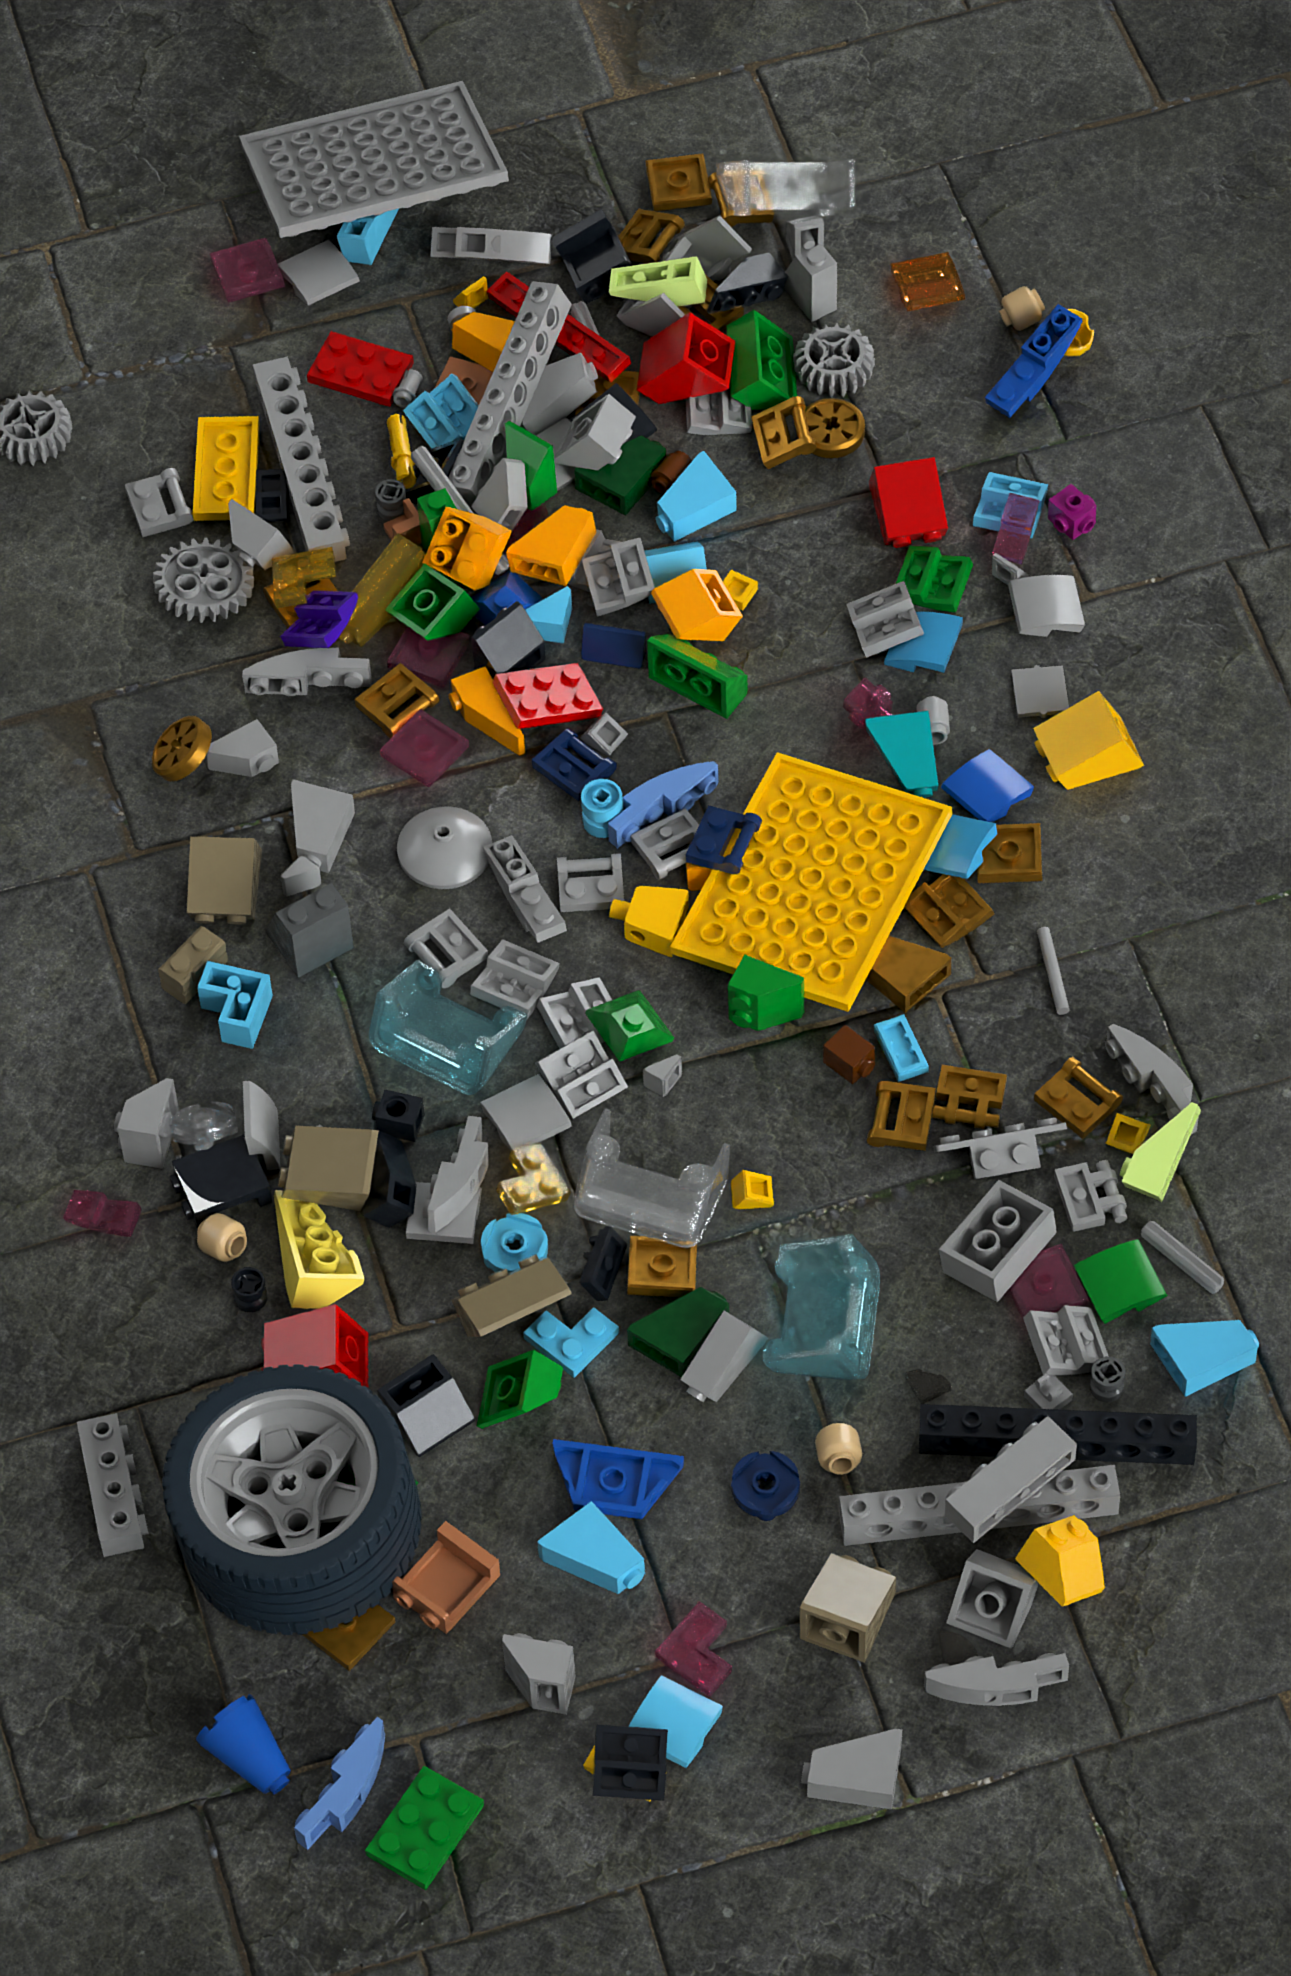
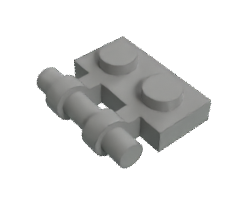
M1108 1160L1099 1161L1096 1164L1098 1172L1090 1173L1087 1162L1054 1170V1178L1072 1232L1105 1225L1104 1213L1106 1212L1112 1213L1116 1223H1122L1127 1220L1125 1212L1127 1204L1124 1196L1119 1194L1116 1185L1118 1178L1115 1170L1110 1168ZM1096 1187L1104 1188L1106 1197L1099 1198Z

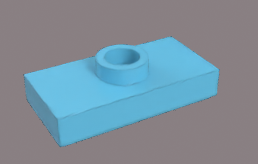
M904 1014L874 1024L876 1037L898 1082L929 1072V1065Z

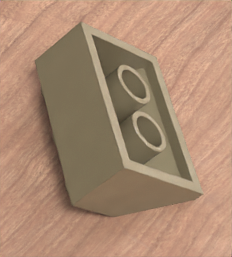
M536 1254L519 1261L520 1268L510 1273L505 1268L489 1275L490 1282L480 1287L475 1282L459 1289L458 1293L460 1296L452 1299V1303L467 1336H484L571 1295L570 1288L549 1257L538 1259Z

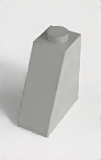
M819 244L795 256L785 271L789 276L784 286L785 291L811 322L837 310V262L823 245Z
M581 352L545 366L522 420L528 432L536 436L567 417L596 393L594 380L598 379L597 371L592 362L588 363Z
M293 779L291 793L297 856L302 855L317 865L320 871L329 873L355 814L353 795Z
M723 1311L680 1379L689 1385L686 1392L702 1402L707 1397L717 1402L763 1347L768 1337L742 1320Z
M892 1729L813 1750L811 1763L804 1762L801 1783L807 1784V1797L892 1809L903 1730Z

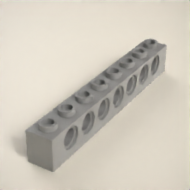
M531 282L464 439L462 448L449 474L448 479L469 507L472 506L477 498V493L485 486L492 475L495 465L502 458H507L505 423L511 421L518 426L521 425L572 305L558 284Z
M288 356L253 364L255 384L280 467L285 472L287 490L309 563L311 565L319 562L321 565L345 560L347 559L345 547L350 546L347 529H341L339 523L343 522L339 504L333 505L332 502L333 499H336L332 481L326 482L325 479L326 476H329L325 458L319 459L318 454L322 453L318 435L312 436L311 431L314 430L312 415L310 412L305 413L304 408L307 407L304 390L298 391L297 385L301 384L297 367L291 368Z
M1115 1465L1061 1471L992 1529L1056 1522L1073 1515L1078 1519L1118 1515L1120 1491ZM966 1482L839 1496V1517L844 1546L961 1533L945 1516V1499L948 1492L958 1484L964 1485Z

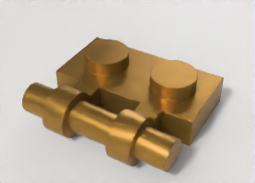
M942 1065L936 1099L948 1101L947 1107L934 1105L932 1118L944 1119L945 1123L954 1125L955 1122L974 1124V1128L985 1129V1126L998 1128L1000 1115L990 1114L987 1111L988 1107L1002 1108L1007 1075ZM959 1103L977 1105V1111L958 1109Z

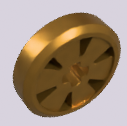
M826 398L815 401L806 407L804 414L810 437L814 438L816 450L812 454L824 458H839L854 452L863 442L865 420L861 411L852 403L837 398ZM831 426H836L837 429L832 428V430H827L826 427L830 429Z
M186 716L171 724L162 733L154 747L152 755L153 770L163 779L171 782L181 780L190 775L202 763L209 751L212 739L210 727L196 716Z

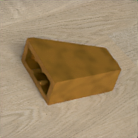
M888 936L866 980L906 1013L951 975L952 958L945 953Z

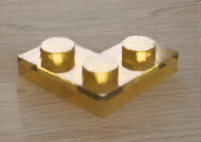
M332 547L272 558L274 601L277 609L307 603L306 582L336 577L335 555Z
M541 1143L512 1149L509 1160L520 1177L500 1181L496 1188L498 1195L511 1215L568 1200L571 1191Z

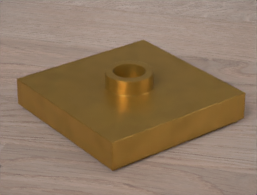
M703 153L645 160L653 211L712 204Z
M1040 823L996 825L998 834L982 850L983 863L977 868L978 883L1042 881Z
M630 1236L627 1294L683 1297L694 1291L696 1284L697 1239Z
M377 1604L373 1608H368L367 1612L360 1617H353V1620L346 1624L343 1622L338 1624V1627L332 1629L328 1627L324 1628L321 1632L314 1633L309 1631L308 1634L302 1635L350 1671L396 1621L393 1615Z

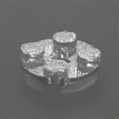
M210 1102L212 1108L201 1109L199 1103L178 1111L171 1118L172 1124H170L174 1141L188 1145L193 1144L196 1150H205L213 1146V1141L237 1133L238 1126L233 1107L224 1102Z

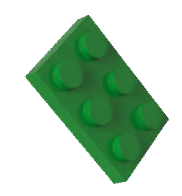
M423 1766L365 1849L366 1856L422 1889L427 1890L483 1808L484 1799L430 1768Z

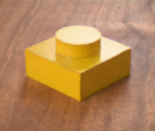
M730 570L723 580L738 609L743 611L758 590V581L733 570Z

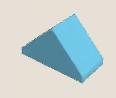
M568 586L525 610L544 641L564 643L572 611L571 589Z

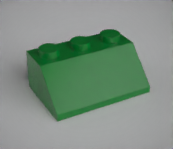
M754 309L728 324L727 336L735 340L730 377L731 396L746 407H750L751 410H766L797 396L796 373L793 362V337Z
M670 634L651 636L647 640L649 678L726 719H728L748 694L747 675L738 667H731L718 660L713 654L704 653L693 647L688 641L676 639V637Z

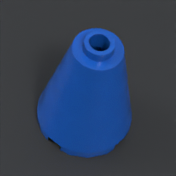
M251 1694L248 1695L247 1699L245 1696H242L225 1707L213 1717L215 1719L213 1728L209 1730L204 1726L196 1737V1741L201 1747L263 1794L271 1791L275 1795L290 1782L287 1776L291 1770L256 1700Z

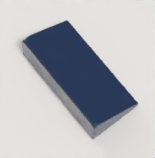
M584 623L581 651L583 660L638 669L642 668L646 655L645 632Z

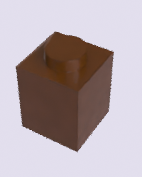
M844 1025L823 1045V1063L853 1085L860 1077L868 1076L875 1066V1046L847 1025Z

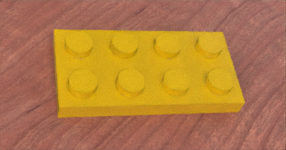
M259 416L198 417L193 498L194 521L230 520L228 503L231 499L255 514Z

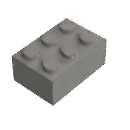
M998 1180L940 1247L939 1253L943 1273L998 1302L1057 1233L1053 1209Z

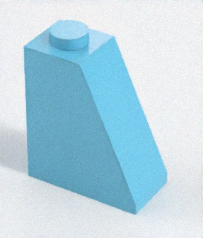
M705 451L700 452L657 502L658 516H656V523L663 533L667 532L675 542L737 510L735 489Z
M1241 1320L1157 1325L1152 1327L1150 1345L1185 1397L1256 1362L1257 1349L1259 1348L1256 1335L1251 1329L1247 1330Z
M592 1501L537 1541L539 1558L543 1562L616 1594H619L626 1588L631 1589L640 1583L645 1574L644 1558Z

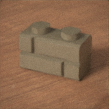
M200 926L158 969L161 987L164 991L183 1004H187L198 992L197 987L207 961L224 965L228 962V956L225 952L226 944L223 939L205 927Z

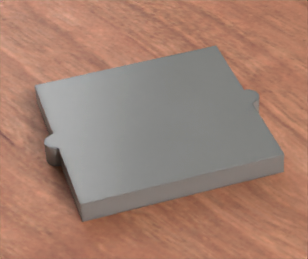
M1035 665L1034 668L1011 670L1018 718L1033 716L1046 718L1047 715H1057L1069 708L1063 666L1040 667Z

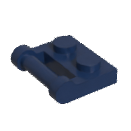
M568 728L532 759V767L579 802L585 785L593 780L609 778L616 770L617 763L609 757H602L579 740L577 733ZM566 749H572L595 766V768L591 769Z
M708 805L686 853V862L729 874H738L743 866L742 858L754 832L759 831L762 819L754 813H746L744 815ZM735 829H741L730 855L724 857L723 855Z

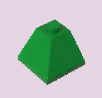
M508 421L505 423L507 458L521 460L525 464L527 509L533 511L557 493L553 445L515 423Z
M640 990L589 1008L585 1012L619 1062L674 1040V1036Z
M535 1350L489 1366L477 1426L483 1429L527 1413L557 1398L561 1388L563 1366Z

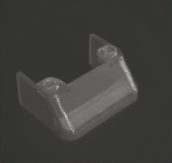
M749 160L716 163L717 180L727 210H733V216H751V210H816V216L834 215V210L855 208V160L749 163Z
M604 1108L586 1147L574 1195V1210L577 1215L587 1220L682 1248H689L698 1244L728 1180L730 1145L723 1144L713 1167L699 1163L691 1164L684 1168L679 1179L617 1161L620 1155V1146L614 1138L610 1137L611 1110Z

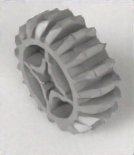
M824 323L821 330L813 327L811 334L804 333L802 340L798 341L793 356L794 370L796 375L799 376L801 384H807L809 391L817 389L819 396L827 392L831 398L834 393H840L844 397L848 390L855 394L857 386L864 387L866 380L871 379L872 370L875 366L874 349L869 344L868 337L862 336L860 329L851 331L849 324L845 328H840L838 323L834 327H828ZM851 355L856 359V362L851 360ZM813 358L818 360L817 365L812 361Z
M30 390L26 396H21L17 393L14 400L6 398L5 405H0L1 456H6L10 462L17 459L21 466L26 461H29L34 466L38 460L46 464L47 457L50 456L56 459L57 451H65L66 443H70L73 427L70 413L64 407L62 401H56L53 394L45 397L42 391L37 395H33Z

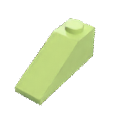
M696 256L611 269L609 293L611 296L640 301H648L664 293L676 306L705 303L708 279Z
M1191 1102L1137 1148L1132 1158L1127 1157L1120 1171V1176L1123 1177L1122 1183L1125 1187L1158 1201H1163L1200 1115L1201 1109L1198 1104Z

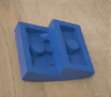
M988 749L956 770L942 783L941 788L978 820L994 822L1006 816L1011 805L1031 796L1034 786L992 750Z

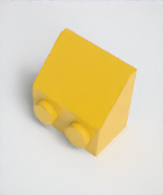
M1075 1515L1034 1529L1015 1558L1062 1607L1101 1593L1105 1588L1098 1538L1089 1530L1087 1524Z

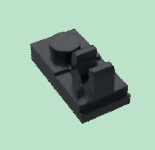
M605 1226L604 1229L599 1230L598 1235L589 1238V1243L593 1246L592 1252H584L583 1255L587 1263L579 1283L596 1301H608L628 1245L611 1226Z

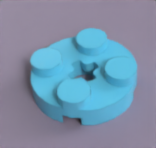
M518 1212L506 1214V1218L498 1221L496 1219L492 1220L485 1227L481 1237L484 1263L494 1272L506 1268L508 1273L520 1268L518 1262L535 1254L538 1259L547 1257L548 1239L540 1222L528 1214ZM515 1240H520V1249L510 1250L506 1245L507 1243H513Z

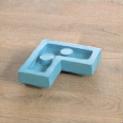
M593 1307L570 1329L546 1310L523 1334L524 1339L552 1361L563 1366V1370L575 1378L619 1334V1326Z

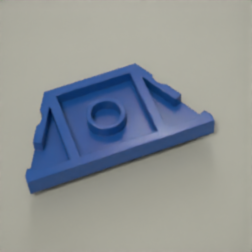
M553 1439L552 1443L563 1481L575 1511H579L592 1501L605 1515L643 1519L684 1467V1456L557 1439Z

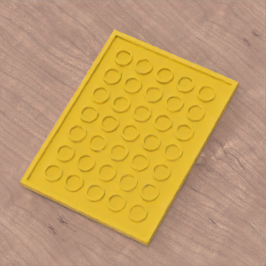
M777 752L743 813L744 815L746 813L758 815L762 819V824L759 831L754 832L742 858L743 866L740 872L734 875L712 869L670 945L671 954L734 974L745 954L804 977V998L849 1012L952 816V807ZM735 829L723 855L724 857L730 855L741 829Z

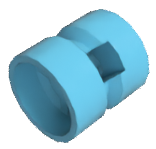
M593 780L585 785L582 790V821L585 830L590 835L598 838L609 837L608 823L623 812L622 791L611 780Z

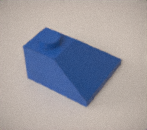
M510 570L471 597L480 608L474 616L485 626L495 619L502 609L510 607L516 601L526 610L543 600L535 590Z

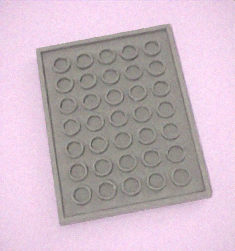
M463 81L239 136L243 153L280 238L293 237L299 233L315 229L321 230L331 225L353 222L359 218L381 215L387 211L409 208L415 204L437 201L443 197L465 194L471 190L493 187L499 183L509 181L508 171Z

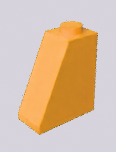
M472 312L453 323L452 348L493 372L515 321Z
M562 506L507 549L506 555L510 571L567 586L596 534L593 513L583 508Z

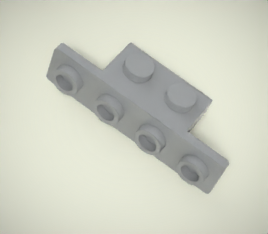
M1054 1117L1037 1120L1038 1127L1025 1129L1024 1123L1004 1126L1005 1133L992 1135V1129L972 1132L973 1139L960 1141L959 1135L939 1138L940 1144L933 1145L932 1147L933 1152L968 1147L974 1179L1041 1168L1035 1135L1067 1129L1066 1122L1057 1123V1118Z

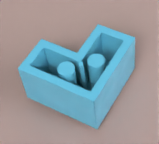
M207 961L197 987L201 1008L221 1013L218 1024L222 1042L253 1049L273 997L270 975Z

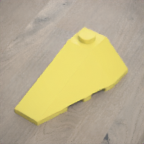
M275 1190L274 1201L284 1279L291 1308H323L363 1285L365 1278L358 1256L353 1250L348 1251L342 1244L343 1237L338 1230L332 1231L325 1222L326 1215L315 1203L282 1198L283 1190Z

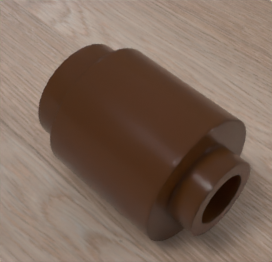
M682 451L668 454L651 473L653 488L658 493L665 494L692 462L691 458Z

